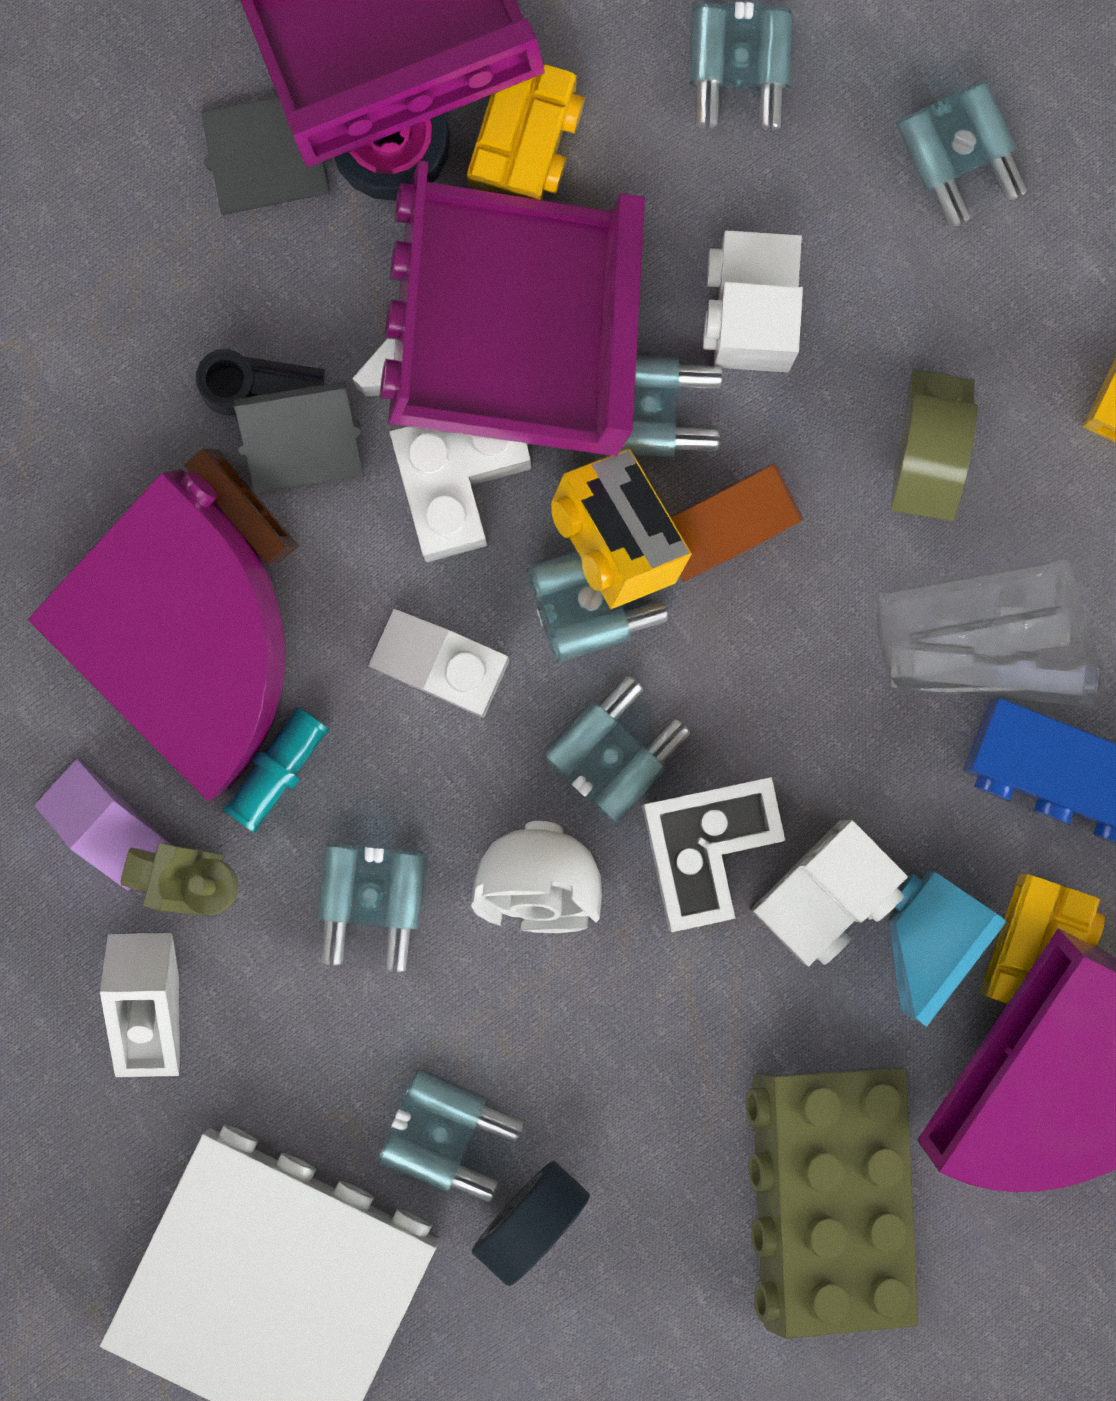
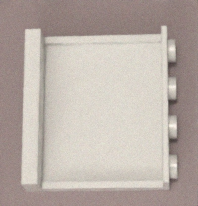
M223 1125L220 1132L209 1128L201 1136L100 1347L210 1401H363L436 1250L439 1238L428 1234L432 1225L424 1219L402 1209H397L394 1216H391L371 1206L374 1197L350 1183L339 1181L337 1187L334 1188L313 1178L316 1168L295 1156L281 1153L279 1159L276 1160L256 1150L258 1140L242 1130L229 1125Z

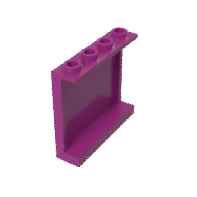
M240 0L306 168L545 73L536 36L528 18H523L516 0Z
M418 161L411 183H400L395 206V222L405 223L404 242L395 241L390 264V280L400 281L399 300L391 299L389 302L385 322V338L395 340L394 360L385 359L380 381V398L390 399L388 423L617 456L633 429L645 197L620 193L612 211L427 182L428 162Z

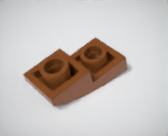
M776 463L725 486L714 495L670 515V518L692 553L680 578L682 582L689 580L776 536L804 519Z

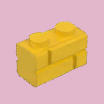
M543 64L544 74L491 94L467 172L468 186L476 190L543 200L545 191L557 193L567 160L566 156L557 154L563 131L575 134L585 101L584 96L575 94L577 75L567 70Z
M1019 873L1004 920L1007 922L999 932L979 994L1008 1004L1058 928L1096 947L1105 924V915L1097 912L1101 899L1030 874Z

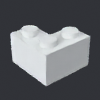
M725 230L721 249L710 248L707 287H719L718 300H709L708 311L705 312L703 349L714 350L713 366L727 369L789 373L799 353L803 287L798 286L802 235Z
M410 426L389 431L426 563L486 547L487 543L471 486L531 470V458L527 444Z
M772 777L642 805L669 930L676 932L736 919L722 854L785 841Z
M840 820L750 910L803 964L809 967L818 959L823 965H826L850 942L851 937L845 930L854 921L862 923L868 918L878 922L902 900L904 894L897 887L908 876L853 820Z

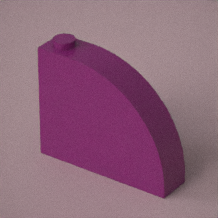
M182 469L161 473L27 620L209 802L231 788L249 767L253 758L264 744L273 724L281 698L285 672V641L278 600L269 575L257 552L214 502L218 495L213 487L193 471L185 473Z
M1059 928L1057 929L917 1139L940 1173L966 1184L990 1190L1040 1192L1083 1183L1116 1169L1115 957Z

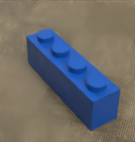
M1002 698L990 700L962 770L977 776L974 788L1010 801L1013 792H1017L1037 800L1034 812L1070 825L1072 817L1075 815L1097 824L1093 832L1094 836L1116 844V744Z

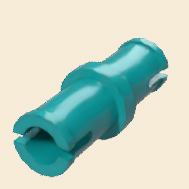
M299 707L295 708L294 714L265 753L260 750L252 760L257 765L229 804L225 805L222 811L255 834L286 788L289 787L294 790L300 781L296 776L322 738L325 735L327 736L330 731L325 725Z

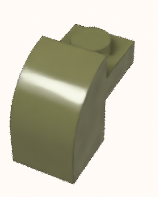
M912 369L907 389L904 433L894 466L891 511L954 521L968 472L978 411V404H974L975 380L944 373L937 374Z

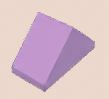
M76 759L34 805L72 851L120 886L122 872L130 847L156 853L159 842L172 844L80 759ZM122 886L127 891L131 890V888Z

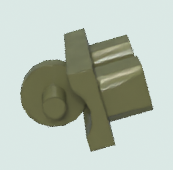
M161 842L158 844L156 853L130 847L120 880L121 886L146 892L143 902L144 907L166 912L202 916L217 915L225 912L233 905L238 894L236 873L229 864L223 862L224 854Z

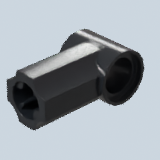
M218 349L207 354L200 361L196 371V385L205 404L212 411L222 415L236 414L234 399L324 385L325 369L245 357L230 349ZM222 368H233L244 376L242 388L231 397H220L209 390L211 377Z

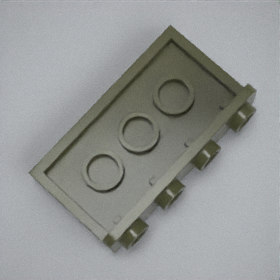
M895 1066L792 1074H754L753 1088L748 1090L746 1096V1113L748 1121L755 1131V1153L749 1159V1179L753 1190L757 1192L758 1218L753 1220L751 1237L754 1251L760 1257L761 1283H757L754 1291L755 1310L759 1320L764 1323L767 1331L785 1339L918 1326L907 1068Z

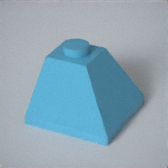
M927 871L921 879L914 874L907 878L899 888L904 897L894 907L897 911L889 920L900 1010L926 1027L1007 922L997 913L933 871Z

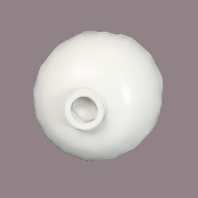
M532 821L525 824L524 830L505 834L491 844L478 864L473 883L471 907L476 915L500 926L502 914L523 918L524 920L520 924V930L536 933L581 931L587 929L588 916L596 923L600 919L602 898L601 875L591 852L572 836L563 834V828L560 825L547 821Z

